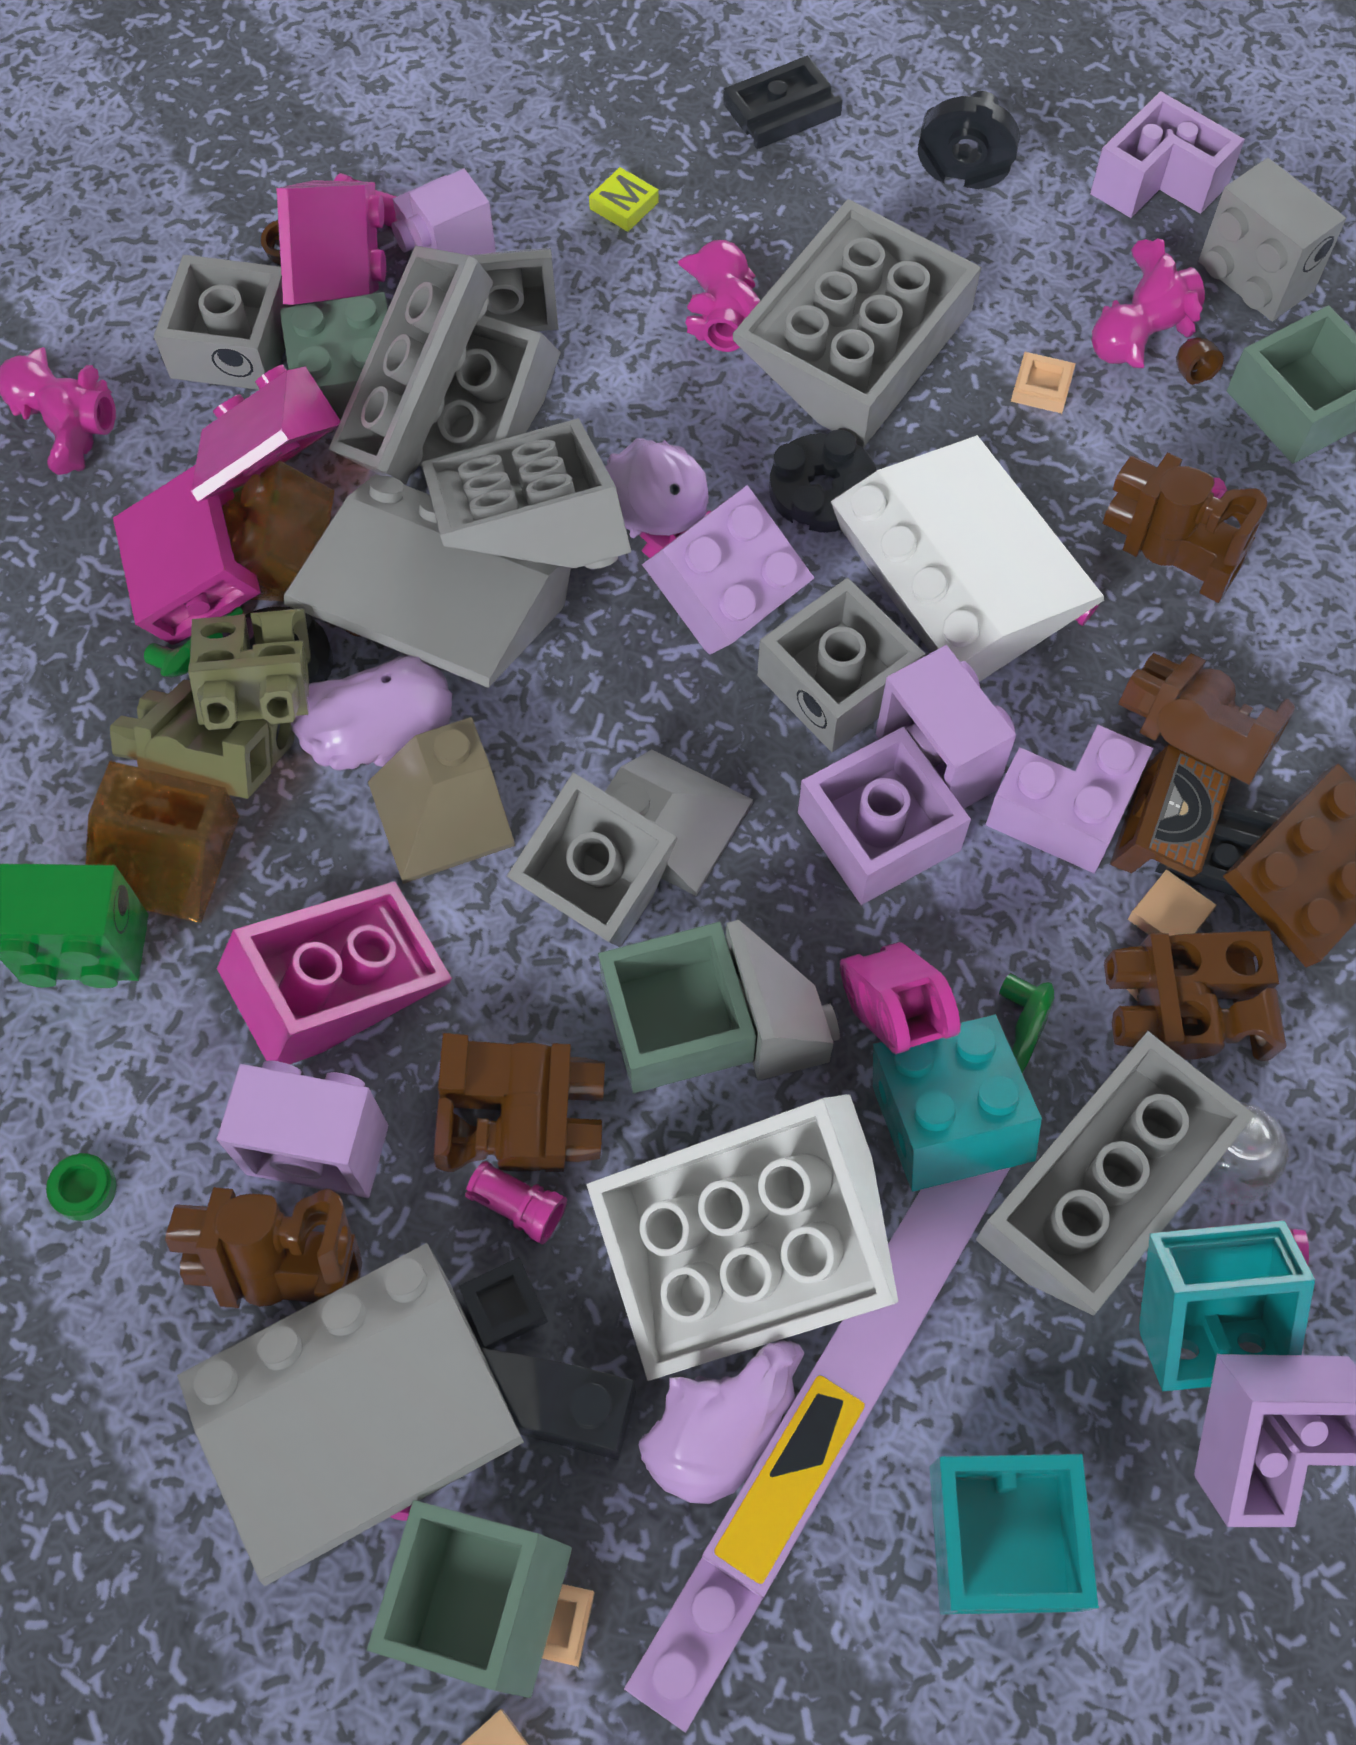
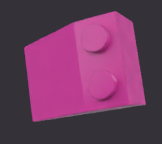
M312 180L276 188L283 304L311 303L368 295L376 292L379 289V282H384L386 278V256L384 250L377 247V228H382L384 225V201L382 195L375 194V182Z
M283 364L279 365L255 381L259 388L257 392L245 400L241 394L235 395L213 410L217 419L201 431L191 490L197 501L260 480L339 426L341 420L306 366L286 370Z
M395 881L234 929L217 966L221 978L265 1060L279 1061L287 1064H293L327 1051L449 984L452 980Z

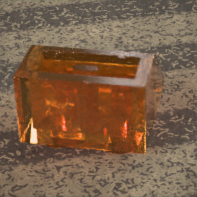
M280 460L261 474L252 475L245 486L234 493L235 497L232 500L229 499L226 504L221 506L234 560L257 575L261 593L250 600L284 601V594L330 523L335 491Z
M109 761L88 814L85 865H116L147 911L202 923L240 816L225 787Z

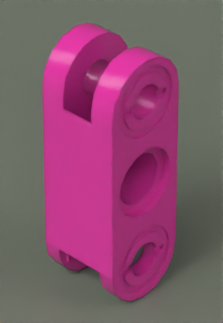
M902 942L883 946L880 952L863 957L861 954H856L840 960L842 983L854 1014L893 1053H902L908 1051L910 1047L940 1038L947 1039L959 1035L961 1026L959 1011L946 978Z

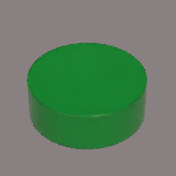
M78 1153L64 1158L53 1168L47 1180L46 1193L51 1206L64 1217L75 1221H86L99 1216L110 1206L115 1197L117 1183L112 1169L103 1160L92 1154Z

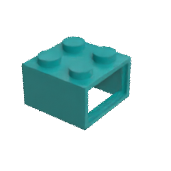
M996 1014L962 1022L960 1033L957 1036L947 1039H936L910 1047L908 1051L898 1054L893 1053L883 1042L873 1044L874 1092L912 1192L1036 1161L1042 1117Z
M1285 1221L1149 1234L1139 1331L1162 1392L1211 1387L1217 1354L1302 1355L1315 1278ZM1252 1342L1259 1345L1263 1351L1258 1353L1247 1352L1239 1344ZM1181 1348L1192 1351L1196 1357L1193 1359L1180 1358Z
M1083 1454L942 1456L929 1466L940 1615L1084 1612L1099 1608Z

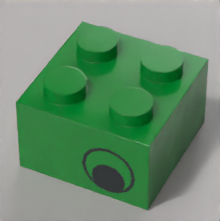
M0 864V960L21 983L33 987L46 988L55 986L57 980H80L84 985L94 988H113L118 985V981H139L149 913L116 865Z

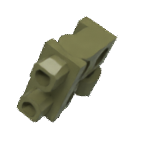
M304 609L250 613L256 645H253V649L250 646L245 615L192 619L188 673L199 725L204 724L208 730L231 728L236 721L265 719L270 724L291 723L296 716L308 715L309 676L307 664L311 661V649ZM215 633H231V635L224 638H206ZM294 633L298 636L299 641L294 640Z
M185 679L170 693L148 690L139 699L137 706L138 719L120 716L110 726L112 754L117 757L137 760L139 779L156 782L161 777L169 782L246 799L271 774V769L291 748L295 739L291 723H280L279 734L276 740L279 724H270L265 719L236 721L231 728L208 730L204 724H198L190 680Z

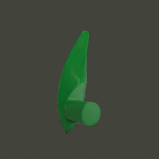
M239 606L227 616L242 615L244 611ZM215 633L206 638L218 639L223 638L222 633ZM191 639L174 650L157 643H151L145 649L144 660L147 664L160 668V673L164 677L185 675L189 670Z
M1010 973L1005 978L999 995L1024 1007L1015 1027V1043L1012 1048L1013 1055L1021 1073H1023L1048 1019L1055 999L1054 988L1050 982L1042 983L1037 987Z

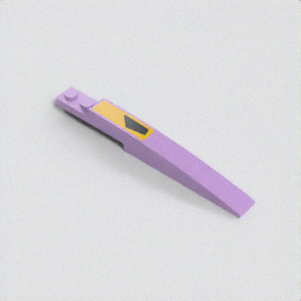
M1010 1168L920 1190L888 1243L898 1302L842 1320L626 1684L624 1690L685 1733Z

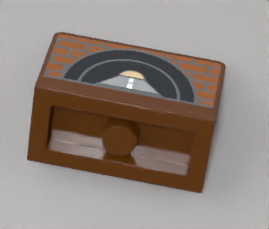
M1168 744L1146 764L1140 776L1110 865L1133 873L1150 859H1153L1189 877H1195L1203 869L1231 776Z

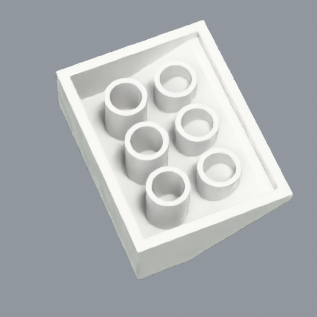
M978 435L877 470L831 501L841 531L929 652L932 653L947 645L959 661H965L972 667L979 682L1104 601V596Z
M850 1094L819 1099L586 1184L648 1381L898 1302L873 1159Z

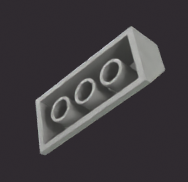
M415 245L329 450L382 476L394 477L403 484H407L410 475L418 468L422 460V447L430 428L439 419L443 411L444 396L452 377L464 363L466 357L465 347L474 326L481 320L488 306L487 296L493 285V280L478 260L465 254Z
M1147 1031L987 1220L975 1240L1027 1284L1091 1315H1095L1146 1252L1149 1234L1162 1232L1253 1119L1255 1114Z

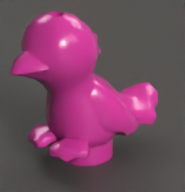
M1158 238L1154 241L1147 239L1138 240L1131 249L1132 257L1143 272V277L1134 291L1132 303L1119 304L1117 300H1114L1112 307H1103L1101 316L1094 325L1091 338L1093 349L1096 355L1107 363H1127L1133 368H1144L1145 346L1153 333L1176 326L1177 331L1188 338L1195 333L1194 322H1198L1201 319L1200 313L1203 309L1205 291L1200 274L1192 267L1176 271L1174 259L1169 254H1165L1164 240Z
M713 240L704 245L696 254L686 255L678 261V265L696 278L705 290V293L692 295L691 301L687 305L689 311L702 314V316H688L685 323L687 325V333L694 335L699 341L705 340L712 348L718 351L732 352L740 348L733 341V332L756 307L760 299L753 290L756 284L753 280L755 279V274L748 267L743 251L732 242Z
M42 347L33 350L28 356L18 355L4 361L0 366V396L10 407L14 416L22 414L23 419L28 420L30 415L41 413L46 426L55 436V442L47 460L48 468L57 475L68 474L73 470L79 472L85 469L84 454L91 450L94 443L92 434L107 435L112 431L116 419L115 403L111 396V391L107 387V382L105 380L98 381V369H95L93 365H86L80 370L78 380L56 378L48 367L46 350Z

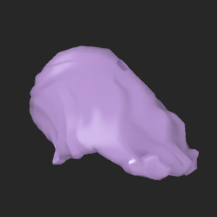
M637 438L620 454H610L605 468L616 486L625 527L630 530L629 535L631 538L637 537L641 532L666 536L684 532L706 515L709 495L705 472L695 459L686 453L683 447L669 445L665 440L662 443H656L652 440ZM672 484L677 485L679 488V492L676 495L670 492Z
M403 654L382 665L358 672L343 679L310 683L309 696L307 697L308 715L296 716L294 721L291 722L292 731L299 738L302 749L312 755L314 761L321 766L326 767L330 765L332 769L341 771L357 768L361 763L369 765L374 762L376 766L383 767L415 735L449 724L452 715L453 694L448 690V683L444 674L436 666L422 661L419 657Z
M785 1340L769 1343L758 1351L756 1356L750 1360L738 1376L733 1378L730 1376L723 1377L721 1380L702 1376L696 1377L695 1380L684 1377L670 1378V1389L666 1395V1409L662 1420H658L650 1432L644 1434L639 1441V1449L642 1455L641 1460L645 1463L646 1469L650 1472L653 1479L664 1491L689 1503L710 1504L733 1494L750 1476L752 1468L781 1424L783 1414L795 1400L792 1376L804 1355L800 1345Z

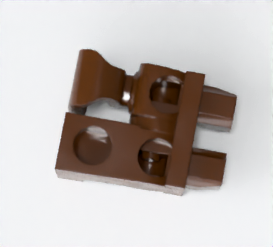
M1167 452L1158 467L1131 455L1115 479L1112 490L1118 493L1111 501L1102 524L1126 535L1123 551L1135 557L1142 551L1145 557L1155 564L1161 566L1173 565L1204 581L1199 593L1219 603L1245 563L1254 542L1255 533L1267 507L1266 496L1260 489L1256 488L1232 489L1226 491L1219 499L1214 497L1212 492L1215 483L1213 477L1199 469L1181 466L1183 459ZM1233 516L1238 520L1241 527L1239 529L1224 521Z
M1153 653L1147 659L1142 670L1137 669L1132 674L1118 705L1146 718L1139 732L1140 734L1154 741L1162 735L1164 740L1172 746L1250 785L1291 719L1295 710L1293 703L1289 699H1285L1275 711L1265 707L1259 717L1254 719L1250 717L1254 709L1247 704H1243L1242 707L1235 705V685L1228 675L1212 668L1203 669L1207 660L1190 653L1179 665Z
M1270 931L1191 933L1169 936V933H1150L1140 946L1112 950L1104 961L1106 984L1109 986V989H1138L1139 995H1137L1138 1006H1119L1113 1012L1112 1030L1115 1045L1134 1048L1146 1032L1149 1031L1184 1060H1195L1214 1056L1225 1047L1224 1042L1238 1043L1245 1036L1249 1035L1252 1054L1258 1061L1271 1060L1287 1046L1278 992L1274 989L1279 984ZM1255 956H1256L1257 961H1258V969H1257V971H1256V969H1255V963H1254V957H1255ZM1218 999H1233L1234 1004L1230 1008H1221L1218 1004Z
M443 1033L438 1084L440 1099L438 1100L434 1144L435 1167L441 1171L455 1172L470 1162L485 1160L488 1155H495L496 1160H498L499 1169L504 1171L545 1170V1172H564L565 1162L600 1159L602 1119L567 1118L568 1100L603 1101L605 1062L584 1057H570L571 1044L552 1043L551 1047L544 1044L526 1042L514 1044L469 1041V1035ZM454 1108L501 1110V1116H499L497 1121L477 1118V1126H472L455 1114L453 1110Z
M213 1187L208 1207L181 1204L174 1206L165 1237L170 1252L183 1253L180 1260V1276L184 1285L212 1287L220 1307L239 1308L242 1298L249 1304L259 1307L272 1306L282 1300L314 1303L360 1279L362 1258L356 1236L351 1234L341 1197L330 1189H323L301 1199L295 1204L290 1217L280 1212L275 1198L271 1195L243 1194L236 1197L233 1189ZM318 1225H325L324 1232L312 1230Z

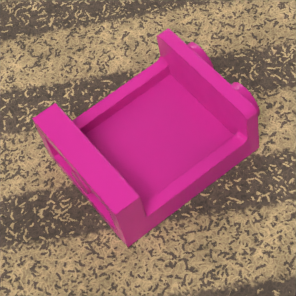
M196 464L113 517L135 625L171 645L177 644L191 636L192 619L222 617L261 593L257 575L234 560L221 507L235 497L234 491L230 490L197 501L191 492Z

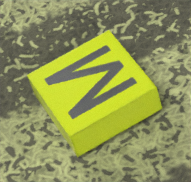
M621 167L589 195L590 210L627 232L659 203V189Z

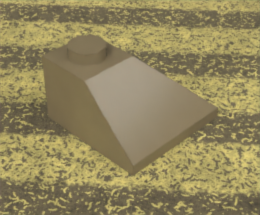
M472 717L415 735L368 781L403 884L515 846L497 785Z

